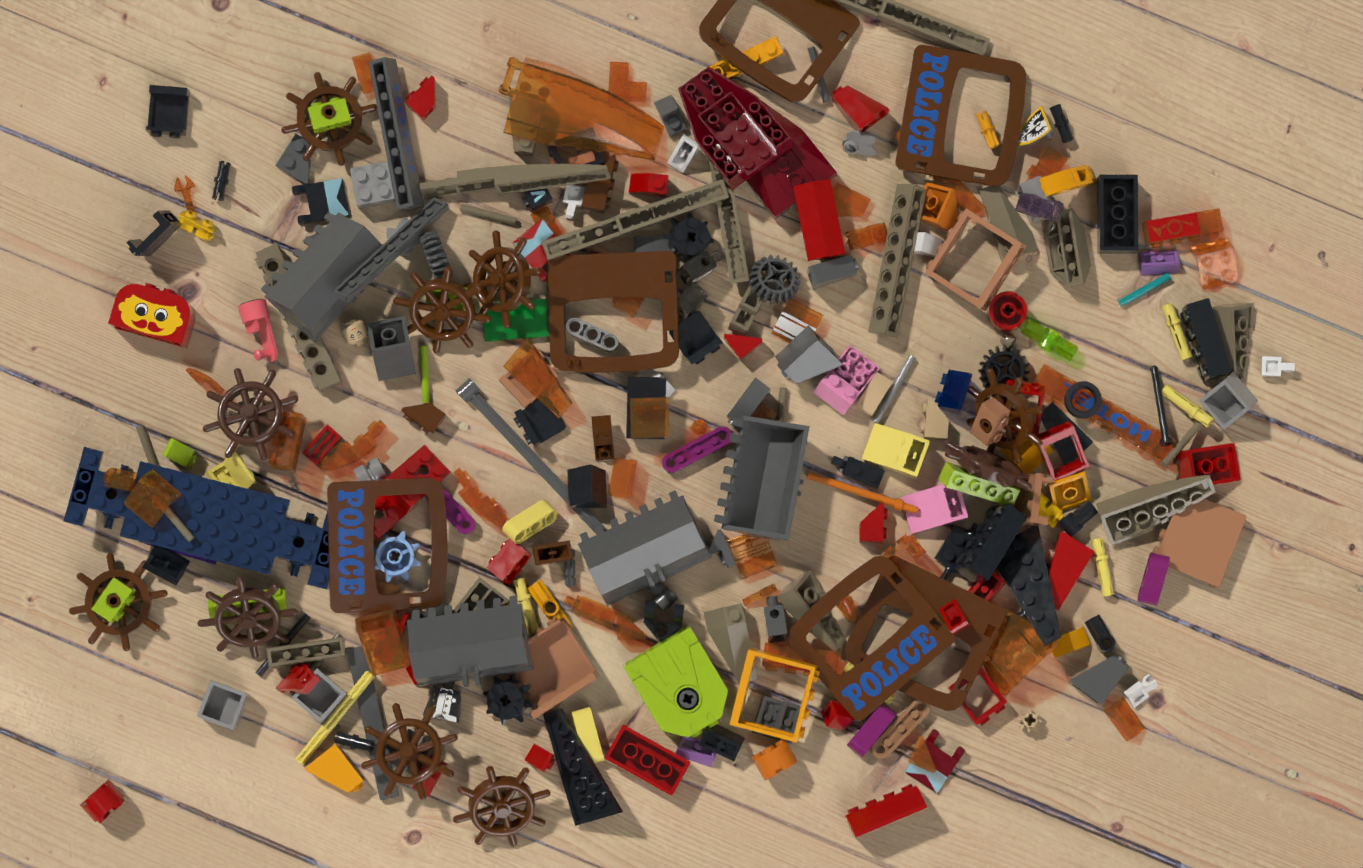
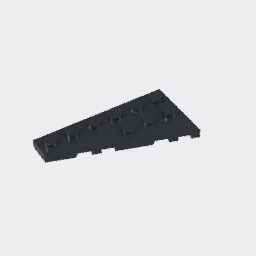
M1032 526L1016 535L998 564L997 569L1045 647L1061 638L1039 526Z
M563 709L543 714L575 826L622 813L623 810Z

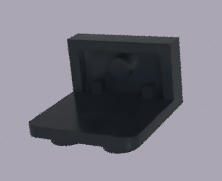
M700 311L694 312L678 323L679 349L691 365L701 363L705 359V355L710 352L713 354L721 348L722 340L715 334ZM669 331L670 336L674 340V331Z
M548 396L523 410L519 409L514 412L516 417L513 419L518 428L523 427L526 432L523 435L528 445L532 443L534 447L566 429L564 421Z

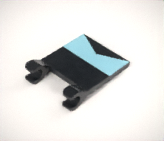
M342 178L292 187L293 195L306 193L310 214L297 217L299 225L325 220L324 216L327 213L336 216L339 212L344 216H349Z

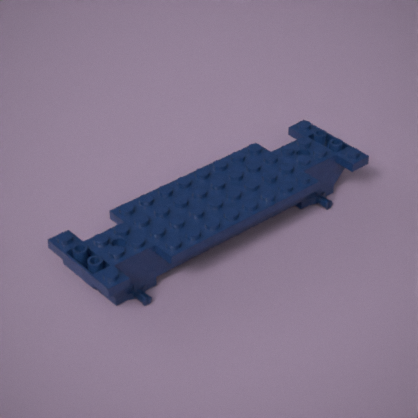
M84 447L63 522L83 527L88 509L107 516L104 528L112 529L114 519L123 518L120 536L268 575H271L275 558L286 560L293 564L290 576L298 577L300 566L312 567L307 585L327 590L329 583L328 509L323 528L312 526L315 514L311 513L310 515L309 512L306 514L304 523L286 519L291 501L289 499L142 461L139 463L135 480L126 478L129 466L121 464L119 475L99 471L104 452ZM115 489L117 496L114 499H109L108 492ZM158 493L193 534L195 537L193 540L187 541L151 498L154 494ZM301 537L304 539V545L297 548L294 542L297 538Z

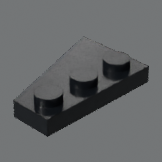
M1053 401L1043 410L1041 420L1046 430L1069 421L1075 428L1083 451L1093 443ZM1070 436L1053 443L1064 465L1078 458Z

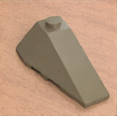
M988 186L979 189L989 223L1027 246L1021 256L1038 251L1032 231L1000 187ZM992 232L1002 262L1013 244Z
M1254 303L1213 306L1215 319L1232 372L1242 382L1246 381L1249 357L1246 354L1247 348L1251 346L1252 339H1249L1250 328H1254L1255 322Z
M809 569L788 584L777 597L785 609L799 620L823 596L821 593L823 588ZM830 612L811 630L813 634L834 652L845 641L837 620L832 618Z
M742 603L704 612L707 631L739 684L747 652L751 648ZM755 664L750 681L758 680Z

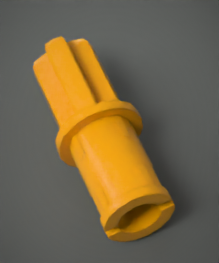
M982 111L984 120L980 113L976 114L982 129L980 132L984 134L988 147L993 149L999 146V141L994 131L995 126H992L988 112Z

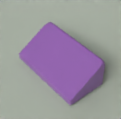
M1178 250L1139 252L1141 275L1179 273Z
M681 736L676 754L687 760L712 767L716 753L699 745L702 739L693 738L692 736Z

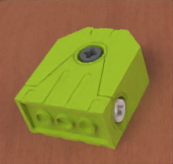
M689 625L622 664L661 731L684 737L692 736L694 738L703 732L701 729L706 726L711 728L719 723L718 719L722 717L728 689ZM686 693L687 695H691L689 696L690 700L688 702L686 700H683L684 694Z

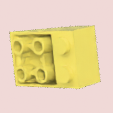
M874 423L862 459L916 479L930 441Z

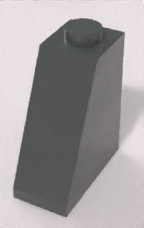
M849 255L809 266L807 274L814 290L856 276V270H859L857 260L852 259V256Z
M755 377L728 413V423L733 426V418L742 419V415L752 417L769 395L771 389Z
M1118 655L1116 657L1110 656L1073 677L1069 683L1097 704L1102 705L1129 667L1125 665L1127 661Z

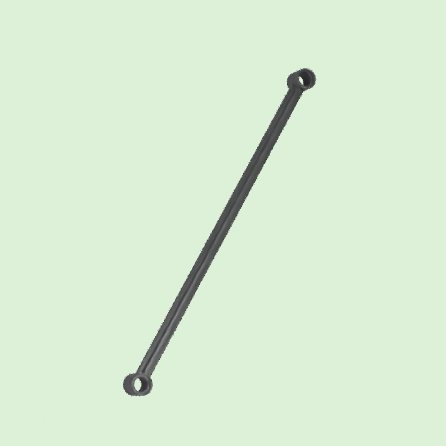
M468 378L455 390L456 393L466 403L470 401L569 505L568 487L478 393L480 388ZM572 508L596 535L595 527L602 525L604 531L608 530L588 508ZM656 583L653 587H647L655 596L653 601L664 612L678 600L677 596L667 586L663 589L659 583Z

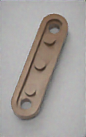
M915 699L874 742L871 747L872 755L877 759L887 758L929 714L931 705ZM919 704L924 706L923 711H918L917 706ZM879 746L884 747L883 753H878L877 748Z

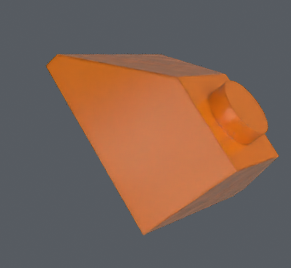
M926 182L924 186L926 194L920 221L948 232L954 226L958 217L956 192L952 188Z

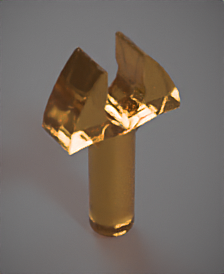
M185 175L187 184L184 189L181 186L180 179L177 178L174 191H180L183 194L186 209L194 211L190 190L196 187L195 184Z
M772 584L742 599V602L747 606L778 590L775 584Z

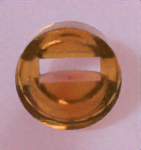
M698 419L693 422L690 430L696 434L704 435L707 430V424L704 420Z

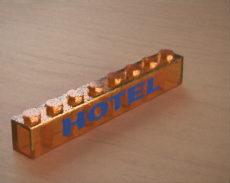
M1046 364L1042 365L1033 381L1045 385V394L1050 396V400L1058 405L1064 404L1066 391L1073 384L1077 383ZM1086 389L1075 391L1072 395L1073 406L1079 411L1089 410L1094 404L1093 394ZM1103 397L1099 410L1093 416L1083 418L1091 424L1097 423L1101 426L1100 429L1108 434L1111 432L1116 434L1117 439L1121 442H1130L1134 445L1133 448L1141 453H1144V451L1151 455L1150 458L1158 463L1169 454L1177 443V440L1173 438L1172 445L1160 446L1159 440L1162 438L1160 430Z

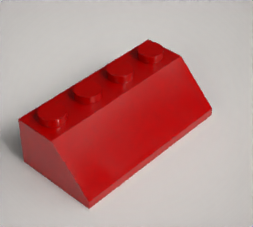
M906 785L901 788L902 792L895 794L892 791L883 795V800L877 802L876 799L865 803L866 807L859 809L856 806L847 810L848 814L845 815L853 837L856 838L928 808L918 786Z

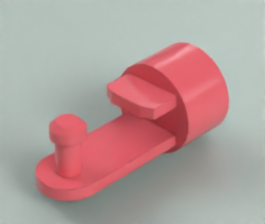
M256 299L240 304L238 309L242 324H245L247 333L253 334L258 331L263 350H255L254 358L262 360V358L266 357L269 362H275L278 358V350L269 320L270 313L266 299Z

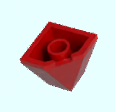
M848 85L844 88L840 86L833 91L832 102L853 130H858L861 134L890 112L889 108Z

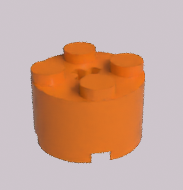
M781 739L775 745L772 744L762 752L751 757L764 780L775 776L798 762L785 739Z

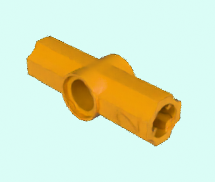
M541 579L527 588L549 621L556 617L558 620L565 618L570 628H573V625ZM548 602H553L556 605L554 613H547L545 611V605Z

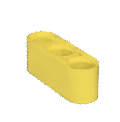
M545 499L540 500L508 520L502 530L515 544H519L552 524L558 517V511Z
M591 707L572 711L577 734L594 763L605 761Z

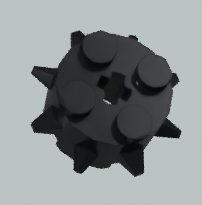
M690 212L680 222L671 218L673 226L669 233L663 234V238L669 241L670 251L677 257H682L685 265H689L691 258L695 256L706 259L704 251L710 243H714V239L711 238L706 227L708 222H701L697 218H693Z
M512 673L509 679L504 681L494 676V686L489 691L483 692V695L487 697L488 709L486 713L493 714L501 719L502 725H505L507 720L512 718L523 722V712L528 707L534 706L529 701L530 695L528 690L531 687L530 684L523 685L522 682L516 680L514 673ZM506 696H508V699L511 700V702H507Z

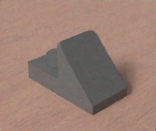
M672 95L654 102L669 137L687 130Z
M719 529L712 541L709 552L712 555L721 551L722 554L719 557L722 565H727L728 568L735 566V562L722 530Z

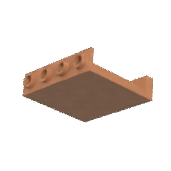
M1203 499L1195 505L1187 506L1182 513H1176L1168 518L1165 529L1162 528L1158 536L1160 543L1158 547H1154L1152 553L1169 556L1168 568L1218 588L1247 516Z
M556 617L547 623L548 627L544 630L539 628L531 633L533 637L528 641L533 670L514 673L516 680L522 682L523 685L530 684L531 686L528 692L530 695L529 701L534 704L531 707L533 711L530 712L533 719L540 717L601 677L565 618L558 620Z

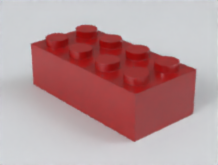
M624 724L604 757L606 760L671 796L674 794L691 763Z

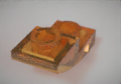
M885 223L869 225L865 228L845 232L850 251L884 243L887 238Z

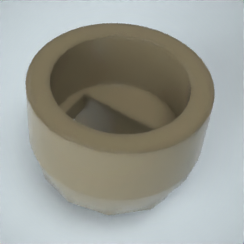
M1005 333L1003 334L1005 339L1000 338L1002 346L1006 345L1007 350H1009L1014 345L1017 337L1013 334Z

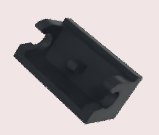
M154 545L142 568L177 586L190 561L167 548Z
M716 724L711 728L707 727L699 745L729 760L735 761L745 738Z

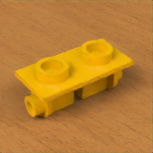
M189 210L179 214L180 218L178 220L182 223L180 228L192 233L195 227L197 229L195 236L204 241H211L214 235L212 233L217 231L218 227L214 226L212 221L203 220L197 217L195 212Z
M1041 493L1038 515L1048 517V524L1054 528L1064 516L1063 511L1054 503H1051L1050 506L1046 505L1049 499Z

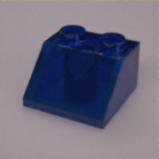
M950 369L947 371V374L943 373L940 382L943 385L942 391L937 392L934 401L938 403L937 406L942 410L959 414L964 404L972 374Z

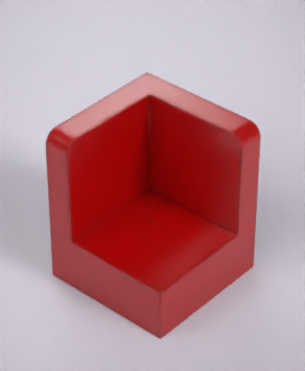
M831 700L820 712L828 728L845 730L854 720L838 701Z

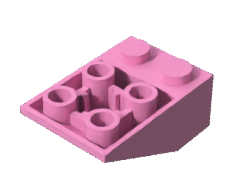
M851 345L839 358L842 365L829 370L813 392L843 416L880 369L879 366Z
M944 484L901 497L902 500H905V503L919 507L917 514L905 511L911 534L968 518L962 493L947 488Z

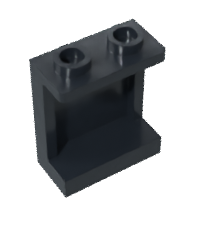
M149 85L150 105L148 126H146L147 133H150V136L162 137V134L175 139L186 136L190 98L189 89L185 87Z
M170 210L157 211L153 215L160 225L144 241L135 239L126 242L130 246L129 250L135 256H151L182 225Z

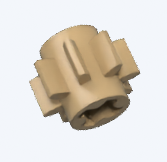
M1032 708L1028 709V713L1021 710L1023 716L1022 718H1017L1022 723L1019 728L1025 726L1027 727V732H1030V727L1037 730V722H1042V720L1037 719L1039 712L1032 713ZM1029 715H1031V718L1034 719V722L1030 723V726L1028 725V722L1024 720Z

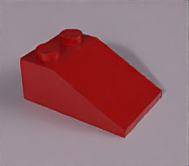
M1235 443L1180 451L1176 456L1179 479L1210 475L1213 485L1241 480Z

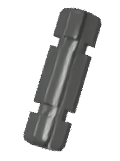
M572 549L573 560L565 561V585L567 587L576 585L574 578V549Z

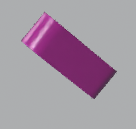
M1156 553L1149 554L1137 602L1157 606L1169 567V556Z
M882 703L857 731L847 746L862 758L897 714Z

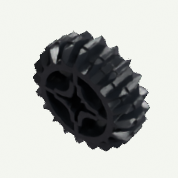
M1006 345L1002 347L1001 352L998 346L995 347L996 353L990 349L988 351L990 357L987 355L983 356V359L987 362L980 361L979 363L980 366L984 367V369L978 370V373H984L983 376L979 377V380L986 379L982 386L990 385L987 376L989 365L993 366L997 373L998 384L1003 379H1016L1017 377L1012 372L1014 362L1019 367V377L1023 381H1028L1029 378L1024 376V374H1029L1030 370L1024 368L1029 366V363H1022L1026 356L1024 355L1019 358L1018 355L1021 351L1018 350L1014 354V347H1011L1008 352ZM1001 356L1010 358L1005 364L996 362L993 359ZM1008 364H1010V366L1007 368L1008 375H1002L999 379L998 377L1001 375L1000 367H1002L1003 369L1004 367H1007Z

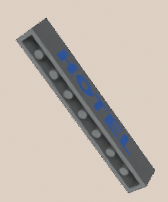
M383 57L369 61L397 210L411 211L424 207V202L420 191V181L396 59Z

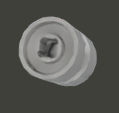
M378 457L367 461L366 466L362 464L353 469L359 481L384 480L387 477Z

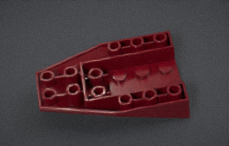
M707 67L678 88L696 143L731 191L793 147L789 134L756 95L714 69Z
M762 101L789 134L793 143L791 149L746 180L775 220L796 203L793 186L811 181L833 179L836 177L837 172L801 128Z

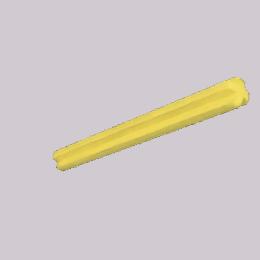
M366 671L307 743L296 757L297 762L304 765L363 693L375 677L370 671Z

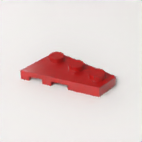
M305 662L297 663L291 666L290 672L275 689L280 693L285 691L292 693L295 691L297 694H308L321 679Z

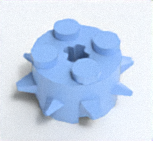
M404 531L398 537L390 538L387 534L383 535V541L379 544V547H373L374 554H376L375 570L381 569L385 572L386 582H389L393 576H401L406 581L409 580L408 572L412 567L421 566V563L415 559L414 552L420 546L419 543L409 544L405 540ZM392 553H400L398 561L391 560V558L393 557Z

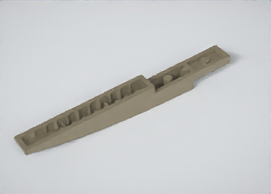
M833 0L840 3L841 6L972 54L984 56L990 41L989 38L893 0Z
M709 161L712 183L722 180L723 178ZM724 181L729 198L716 202L730 284L749 281L734 190L731 191Z
M527 164L457 171V178L420 183V191L424 199L494 189L497 190L499 195L607 180L611 179V175L607 165Z
M722 179L542 241L541 243L547 260H551L727 199L729 196Z

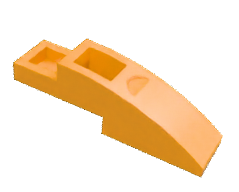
M777 36L742 52L761 66L785 54ZM725 59L709 66L728 79L744 74Z
M1087 165L1063 170L1039 179L1041 189L1046 197L1089 187L1097 183L1091 167Z

